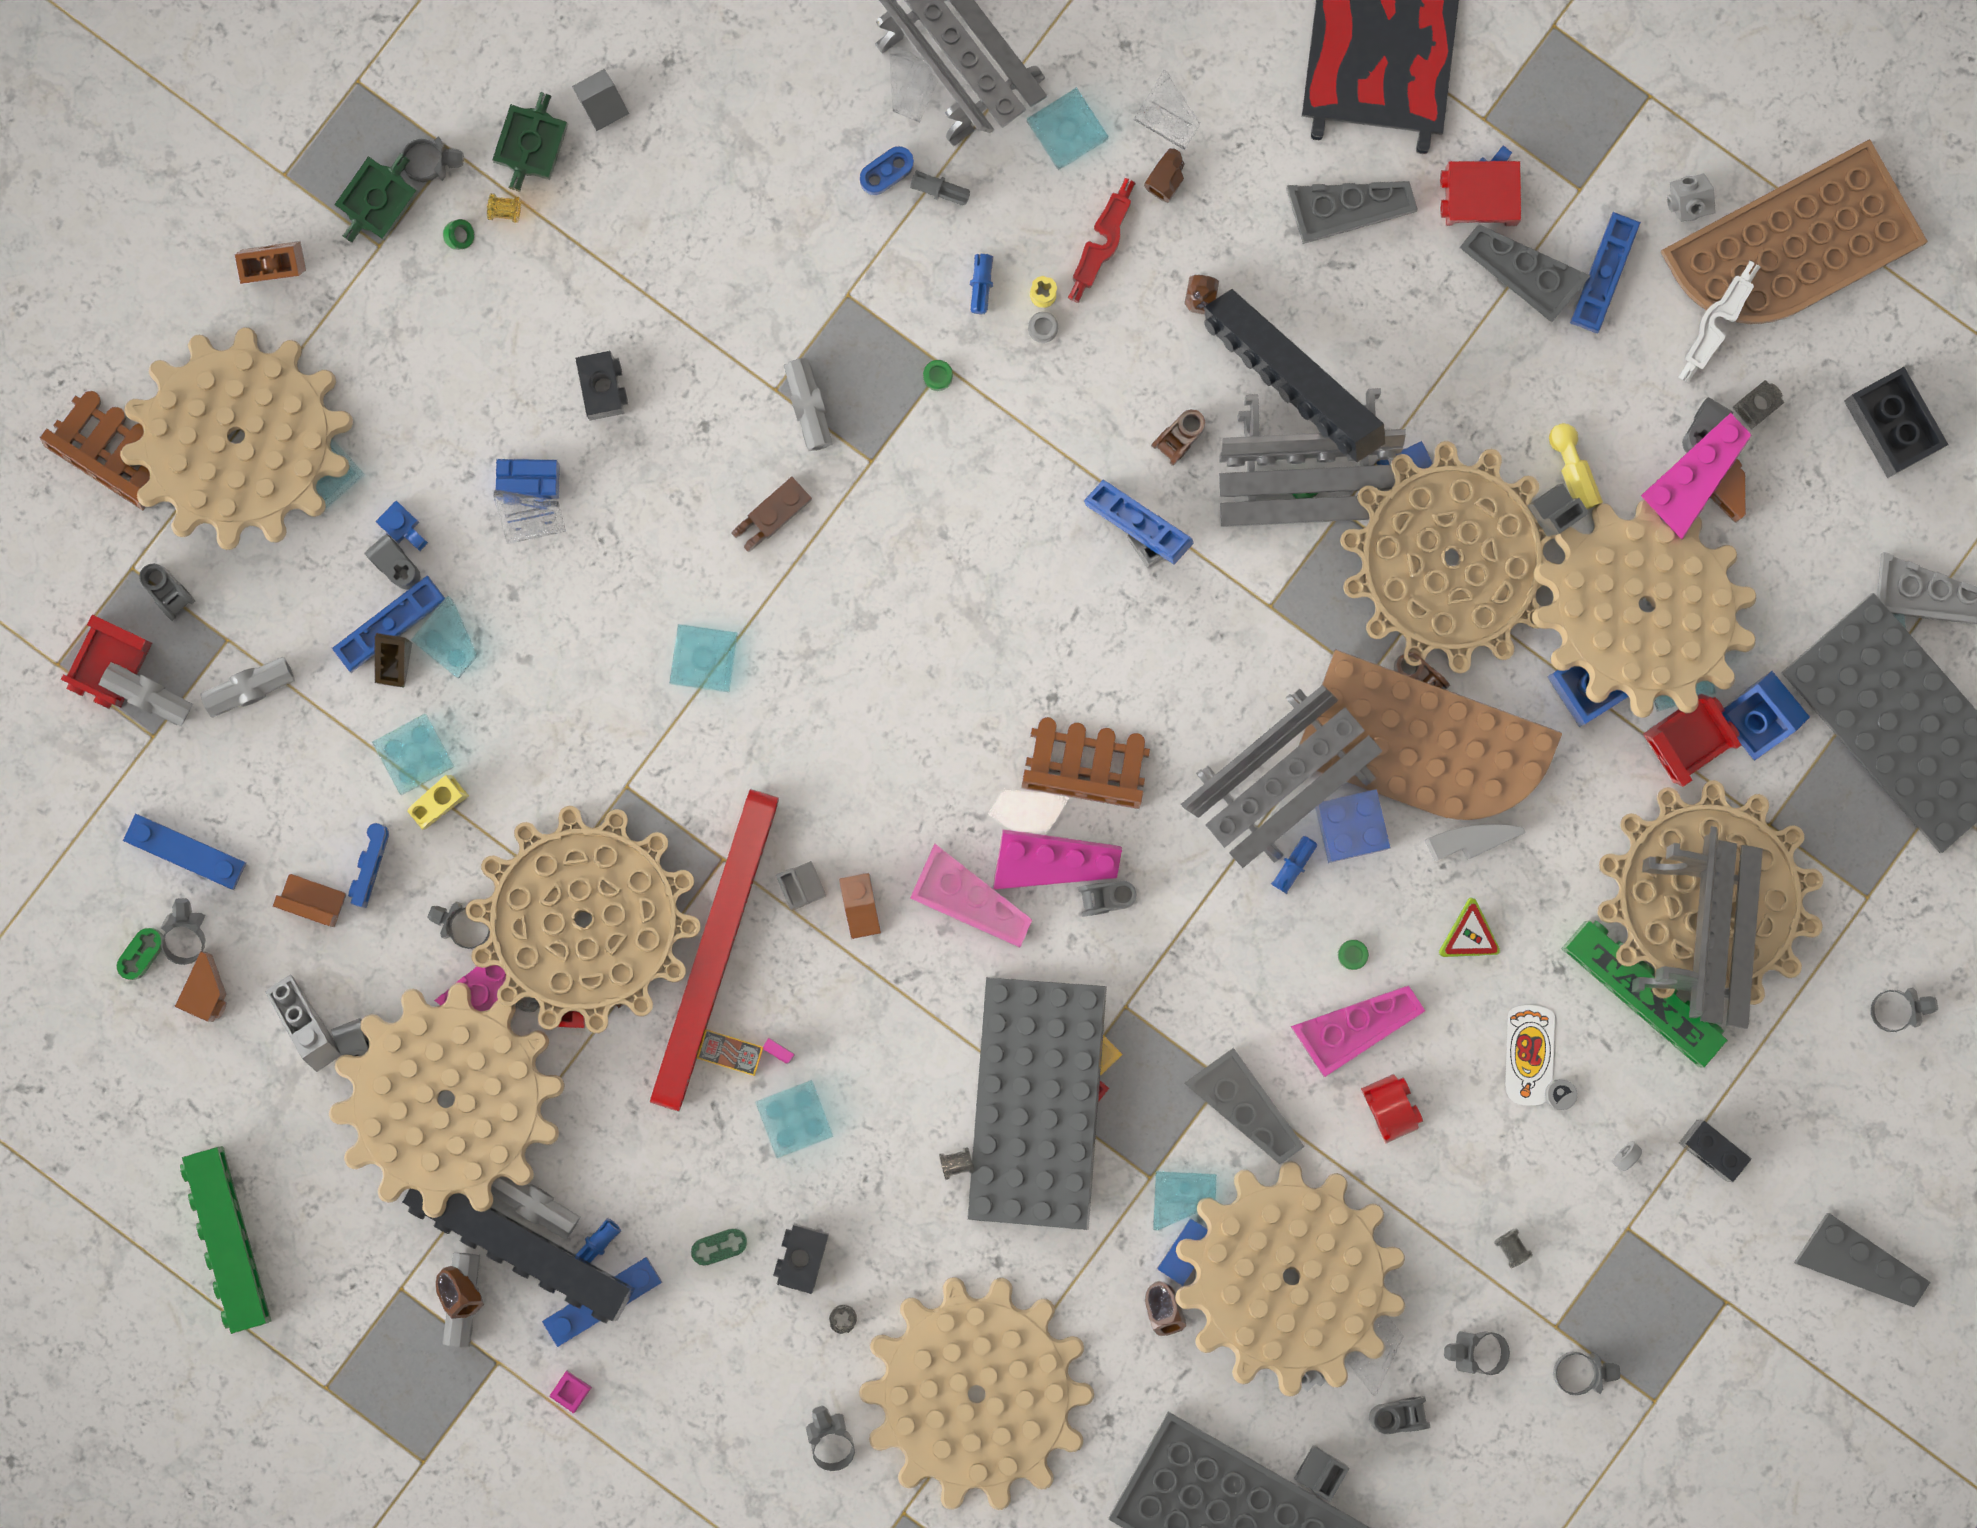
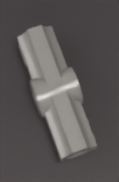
M799 358L784 364L792 396H790L797 421H800L808 451H817L833 445L824 415L826 413L819 388H816L808 358Z
M281 657L257 669L250 668L236 673L229 678L230 681L200 693L205 709L210 717L213 718L240 705L247 706L265 698L267 693L294 682L295 679L286 659Z
M110 662L99 683L100 686L128 699L127 702L150 714L153 712L179 726H182L193 705L165 690L164 686L142 675L139 677Z
M500 1177L491 1186L492 1194L514 1207L519 1215L537 1225L540 1223L561 1238L568 1239L580 1219V1216L554 1201V1197L532 1184L521 1186L514 1183L510 1178Z
M454 1252L452 1266L460 1269L465 1276H468L479 1292L477 1279L480 1255ZM446 1313L443 1345L470 1347L473 1315L467 1318L451 1319Z

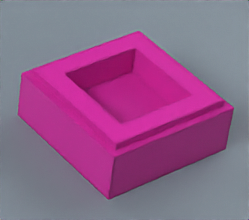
M770 1038L767 1039L763 1046L765 1051L786 1064L790 1063L795 1055Z
M566 1370L549 1397L572 1413H575L592 1387Z

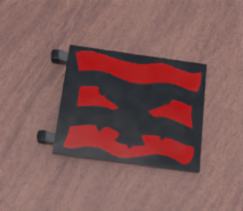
M1316 0L1301 116L1313 118L1311 139L1322 140L1325 120L1419 132L1416 152L1427 154L1431 144V133L1442 135L1444 130L1459 0Z

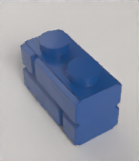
M497 459V497L503 498V503L520 504L521 499H533L535 504H551V499H559V462L557 460Z

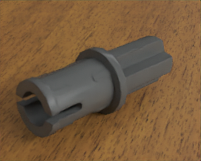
M918 170L915 171L910 185L911 189L932 195L936 200L940 197L962 206L967 204L970 197L969 189L946 182L944 177L939 179Z

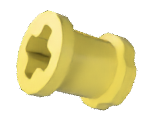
M1040 276L1033 280L1030 298L1035 306L1047 308L1055 302L1057 291L1055 281L1045 276ZM1042 286L1044 290L1050 289L1048 297L1045 298L1043 294L1037 295L1039 287Z

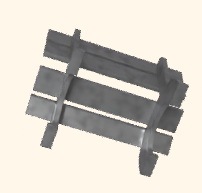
M879 0L887 12L879 17L876 23L880 28L889 31L875 43L880 52L883 54L902 40L905 34L956 100V103L945 112L948 118L957 120L946 134V138L953 147L974 132V128L971 126L972 122L980 131L991 133L995 130L982 113L986 108L1002 128L1025 112L1026 108L1012 90L1017 89L1030 107L1047 98V94L1039 85L1045 79L1042 71L1038 66H1031L1029 68L1024 66L975 0L949 1L1009 78L1006 82L944 3L947 0H904L912 10L909 14L905 13L896 0ZM917 20H920L979 97L980 101L976 104L914 25Z
M1381 388L1368 389L1366 392V405L1364 406L1375 416V399L1380 397ZM1258 394L1246 395L1244 406L1250 405L1251 410L1239 411L1237 415L1238 422L1244 421L1245 437L1222 438V452L1219 456V463L1227 462V467L1244 466L1245 461H1247V472L1219 473L1220 497L1248 496V501L1220 503L1221 527L1369 520V513L1360 505L1357 496L1256 501V496L1359 491L1364 486H1373L1381 490L1392 489L1395 484V475L1391 465L1369 466L1368 456L1360 460L1361 466L1255 471V461L1260 466L1273 465L1275 460L1286 459L1288 464L1305 463L1306 458H1317V462L1320 463L1336 461L1335 457H1347L1348 461H1354L1348 454H1342L1336 443L1329 437H1324L1321 433L1259 436ZM1406 429L1385 430L1386 444L1369 455H1377L1380 460L1396 458V454H1400L1403 450Z
M1323 685L1308 697L1301 689H1298L1292 695L1289 694L1286 699L1294 709L1217 774L1209 766L1203 770L1200 769L1196 774L1204 785L1181 803L1185 810L1199 818L1222 798L1227 802L1228 806L1205 825L1224 848L1247 829L1252 832L1229 852L1242 868L1263 851L1274 863L1279 860L1283 854L1274 842L1354 775L1366 786L1376 779L1366 765L1382 752V749L1369 735L1347 754L1342 750L1365 731L1346 707L1323 726L1317 720L1319 716L1338 701ZM1310 724L1314 726L1317 730L1314 734L1235 800L1229 793L1306 727ZM1336 754L1341 758L1259 828L1255 825L1257 820Z
M1711 826L1710 833L1704 836L1703 854L1680 850V844L1673 843L1667 847L1666 859L1683 863L1658 864L1655 863L1656 857H1648L1643 860L1642 872L1688 875L1699 877L1701 881L1693 971L1663 966L1656 969V978L1638 977L1633 979L1632 992L1638 993L1645 990V987L1690 991L1689 1018L1700 1017V1021L1720 1025L1723 1021L1725 997L1728 998L1726 1026L1748 1029L1763 848L1741 845L1739 873L1734 875L1737 843L1718 840V829ZM1736 884L1737 897L1729 989H1725L1733 886Z

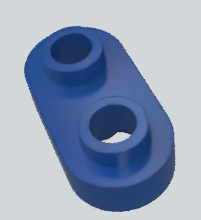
M896 146L866 165L860 173L862 189L870 195H879L908 176L914 166L912 153L905 147ZM901 159L905 164L901 168H896L893 165L894 161ZM873 176L879 177V184L872 185L869 182L870 178Z

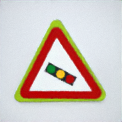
M1475 898L1467 900L1441 946L1439 955L1442 957L1498 955L1500 953V948Z

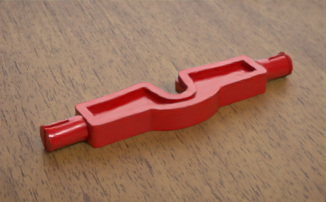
M1124 178L1118 194L1112 193L1105 209L1096 221L1094 230L1107 239V243L1100 245L1088 241L1085 244L1079 264L1073 274L1075 284L1068 299L1072 301L1074 299V302L1079 303L1085 288L1092 287L1102 264L1108 261L1116 252L1120 241V226L1131 205V200L1128 198L1136 184L1134 181L1131 180L1129 183V179Z

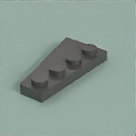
M1409 181L1372 182L1371 184L1343 183L1342 185L1312 184V186L1287 185L1286 187L1303 244L1415 213L1418 210Z
M1826 1213L1794 1262L1800 1266L1911 1307L1916 1306L1931 1283L1830 1213Z

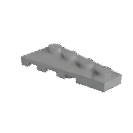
M1886 552L1881 553L1877 597L1893 615L1977 624L1976 586L1954 580L1942 573L1922 568L1920 565L1910 561L1906 562Z

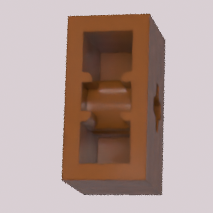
M301 241L247 248L234 254L240 284L299 276L306 271Z

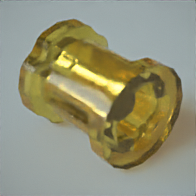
M490 193L487 205V219H509L513 223H518L521 212V198L497 197L495 193Z

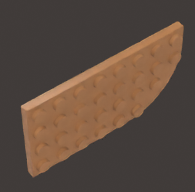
M1869 139L1662 249L1661 254L1680 287L1696 304L1705 310L1721 300L1734 277H1741L1749 261L1755 263L1749 274L1756 264L1759 265L1761 268L1751 282L1754 288L1747 297L1735 322L1764 324L1785 319L1918 249L1928 241Z
M1337 649L1334 650L1322 685L1338 701L1317 718L1323 726L1346 707L1365 730L1342 750L1347 754L1368 735L1382 749V752L1366 765L1376 779L1366 786L1354 775L1347 782L1370 791L1377 789L1380 795L1445 818L1457 820L1482 819L1502 813L1520 803L1538 786L1545 776L1562 736L1560 731ZM1312 724L1305 728L1299 745L1317 731ZM1336 754L1317 771L1324 773L1341 758Z

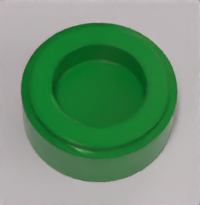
M933 360L925 366L923 380L928 388L934 391H942L950 386L953 372L947 362Z
M1348 940L1339 947L1338 960L1346 969H1360L1368 961V949L1361 941Z

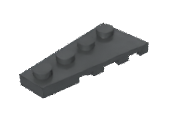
M1480 224L1460 246V249L1550 322L1555 320L1590 277V275Z
M1234 1048L1184 1083L1278 1164L1283 1163L1304 1148L1302 1142Z

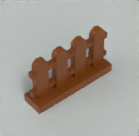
M94 391L85 392L81 398L75 395L72 399V403L75 405L63 422L57 419L53 426L57 429L55 433L46 428L40 436L43 446L143 511L146 507L139 503L137 493L149 481L150 471L143 465L138 470H135L125 464L120 456L121 450L125 445L134 443L142 438L144 433L143 426L137 423L131 430L124 427L123 424L126 416L119 407L110 408L106 414L99 411L101 399ZM93 416L100 422L89 437L86 438L80 432ZM119 433L125 438L114 453L110 454L104 449L115 434ZM73 441L82 445L80 449L72 445ZM98 457H101L102 459L107 461L105 465L96 461ZM125 473L132 478L130 481H127L121 477L122 474Z
M1050 717L1041 719L1038 729L1032 728L1030 737L1036 738L1033 758L1027 757L1025 766L1031 767V770H1024L1021 788L1129 808H1140L1143 791L1137 790L1138 786L1144 787L1145 778L1139 777L1142 758H1149L1150 749L1144 748L1145 739L1141 734H1131L1125 745L1115 743L1116 735L1110 728L1101 729L1097 739L1086 738V728L1081 723L1071 724L1067 734L1056 732V722ZM1054 741L1066 743L1062 763L1051 762ZM1084 746L1095 748L1092 769L1080 767ZM1113 752L1125 754L1121 774L1110 772ZM1049 770H1050V771L1061 772V773H1060V776H1059V775L1048 774V772H1049ZM1078 776L1089 777L1090 781L1078 779ZM1108 781L1120 784L1119 786L1109 785Z

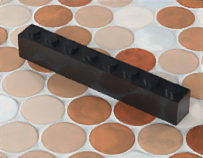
M1231 289L1204 306L1206 319L1204 325L1207 331L1221 339L1225 347L1230 352H1235L1247 368H1253L1266 385L1273 386L1286 403L1294 405L1305 420H1310L1315 424L1324 437H1329L1335 442L1342 454H1348L1354 461L1359 462L1386 444L1384 423L1236 291Z
M409 1189L402 1203L409 1206L408 1212L423 1220L427 1216L423 1211V1197L418 1190ZM456 1193L449 1197L445 1212L441 1216L436 1218L427 1216L435 1221L433 1226L446 1234H450L451 1231L462 1236L459 1241L473 1249L480 1246L488 1251L486 1256L500 1264L503 1261L510 1263L514 1266L512 1271L526 1279L530 1275L540 1280L538 1286L553 1294L556 1290L566 1295L564 1300L579 1309L582 1305L593 1310L591 1316L607 1324L608 1320L612 1322L618 1321L635 1290L629 1284L492 1207L487 1211H476L470 1204L467 1196L462 1193Z

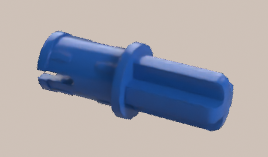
M976 254L974 257L973 279L970 280V285L973 287L970 310L974 314L982 315L988 310L989 290L993 287V282L991 281L993 256L989 254Z
M1303 836L1289 858L1284 859L1286 862L1271 885L1288 894L1289 889L1300 872H1305L1303 868L1317 848V843Z
M607 1218L591 1237L587 1236L585 1238L586 1244L576 1255L591 1263L598 1254L603 1255L605 1253L604 1249L620 1234V1227L613 1220Z

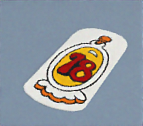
M1518 1006L1511 1009L1508 1013L1505 1087L1508 1097L1514 1103L1520 1105H1541L1546 1102L1545 1090L1553 1081L1555 1015L1551 1010L1542 1006Z

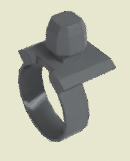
M439 136L434 140L435 143L427 139H416L405 146L402 155L406 156L409 149L417 144H431L440 152L439 162L434 168L435 173L428 177L419 178L409 174L405 168L404 170L410 178L418 182L432 181L436 177L443 181L446 177L445 165H448L449 168H459L464 165L463 152L458 149H448V152H446V147Z
M187 898L175 900L172 906V913L166 916L161 926V929L165 931L161 940L163 954L168 960L180 965L192 964L197 960L199 954L190 958H182L172 954L165 942V936L175 927H188L189 930L195 932L200 938L202 952L206 942L204 933L200 929L206 915L192 913L191 903Z
M455 902L452 904L449 913L446 908L440 906L431 907L427 918L439 926L444 924L440 932L441 938L447 939L451 937L453 942L462 948L475 949L477 947H464L453 937L452 922L457 914L466 910V907L463 908L460 902ZM488 930V935H487V937H486L485 940H484L482 943H480L479 945L484 944V943L488 940V938H489V936H490V931H489V930Z
M1913 987L1907 989L1905 993L1900 990H1887L1874 998L1871 1004V1017L1880 1029L1886 1032H1897L1906 1029L1909 1025H1912L1914 1028L1920 1026L1922 1023L1921 1012L1923 1015L1936 1012L1938 1010V1003L1936 997L1932 996L1920 997V1000H1918L1917 991ZM1897 992L1910 1002L1912 1016L1903 1028L1890 1030L1883 1027L1877 1021L1875 1004L1882 994Z
M1459 1331L1456 1343H1450L1444 1348V1357L1449 1361H1456L1458 1371L1472 1374L1476 1372L1486 1375L1499 1374L1505 1369L1510 1356L1509 1345L1506 1339L1500 1334L1487 1331L1477 1334ZM1492 1334L1500 1344V1361L1494 1369L1484 1372L1479 1368L1477 1362L1474 1361V1348L1483 1337Z
M1569 1352L1558 1358L1554 1365L1553 1376L1559 1388L1570 1395L1586 1394L1591 1389L1601 1394L1603 1391L1602 1379L1605 1382L1620 1379V1366L1614 1363H1603V1366H1601V1358L1594 1352L1589 1356L1580 1352ZM1574 1354L1585 1356L1591 1362L1594 1369V1379L1589 1387L1577 1393L1564 1390L1557 1378V1369L1561 1361L1567 1356Z
M825 1406L814 1408L812 1410L813 1423L808 1424L806 1427L808 1442L812 1444L813 1459L824 1470H841L851 1463L855 1454L853 1438L846 1431L843 1414L831 1416ZM835 1433V1435L843 1436L852 1444L850 1453L839 1462H823L814 1454L816 1445L821 1440L820 1438L828 1434Z

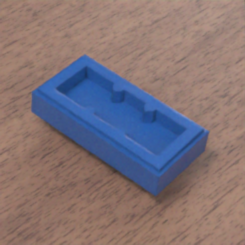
M1190 1218L1157 1269L1183 1286L1195 1267L1179 1259L1176 1254V1246L1183 1239L1200 1240L1206 1236L1208 1230Z

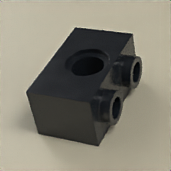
M611 351L576 357L586 415L589 421L625 414L623 405H628L625 387H619L617 376H622L619 358L614 359ZM608 379L611 381V385L607 391L599 392L595 389L597 381Z
M1696 1120L1679 1142L1682 1147L1727 1182L1733 1183L1752 1159L1704 1120Z
M797 1224L793 1225L792 1230L786 1229L781 1245L787 1248L784 1259L778 1258L773 1276L778 1277L777 1285L812 1294L829 1233ZM795 1250H804L808 1254L809 1261L805 1266H797L793 1263L792 1254Z

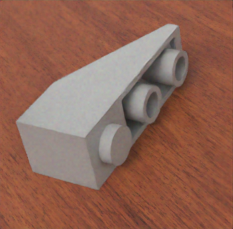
M291 974L265 991L301 1058L310 1067L318 1072L341 1056L331 1034Z

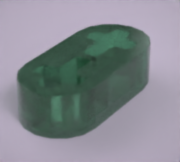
M730 1228L703 1237L693 1244L691 1257L697 1264L705 1266L737 1256L746 1249L748 1244L747 1236L741 1229ZM734 1233L735 1237H741L742 1242L738 1244V1250H734L732 1246L722 1249L721 1243L728 1241L729 1234ZM701 1243H705L706 1247L717 1245L718 1250L709 1254V1260H705L703 1256L698 1257L697 1251L701 1249Z

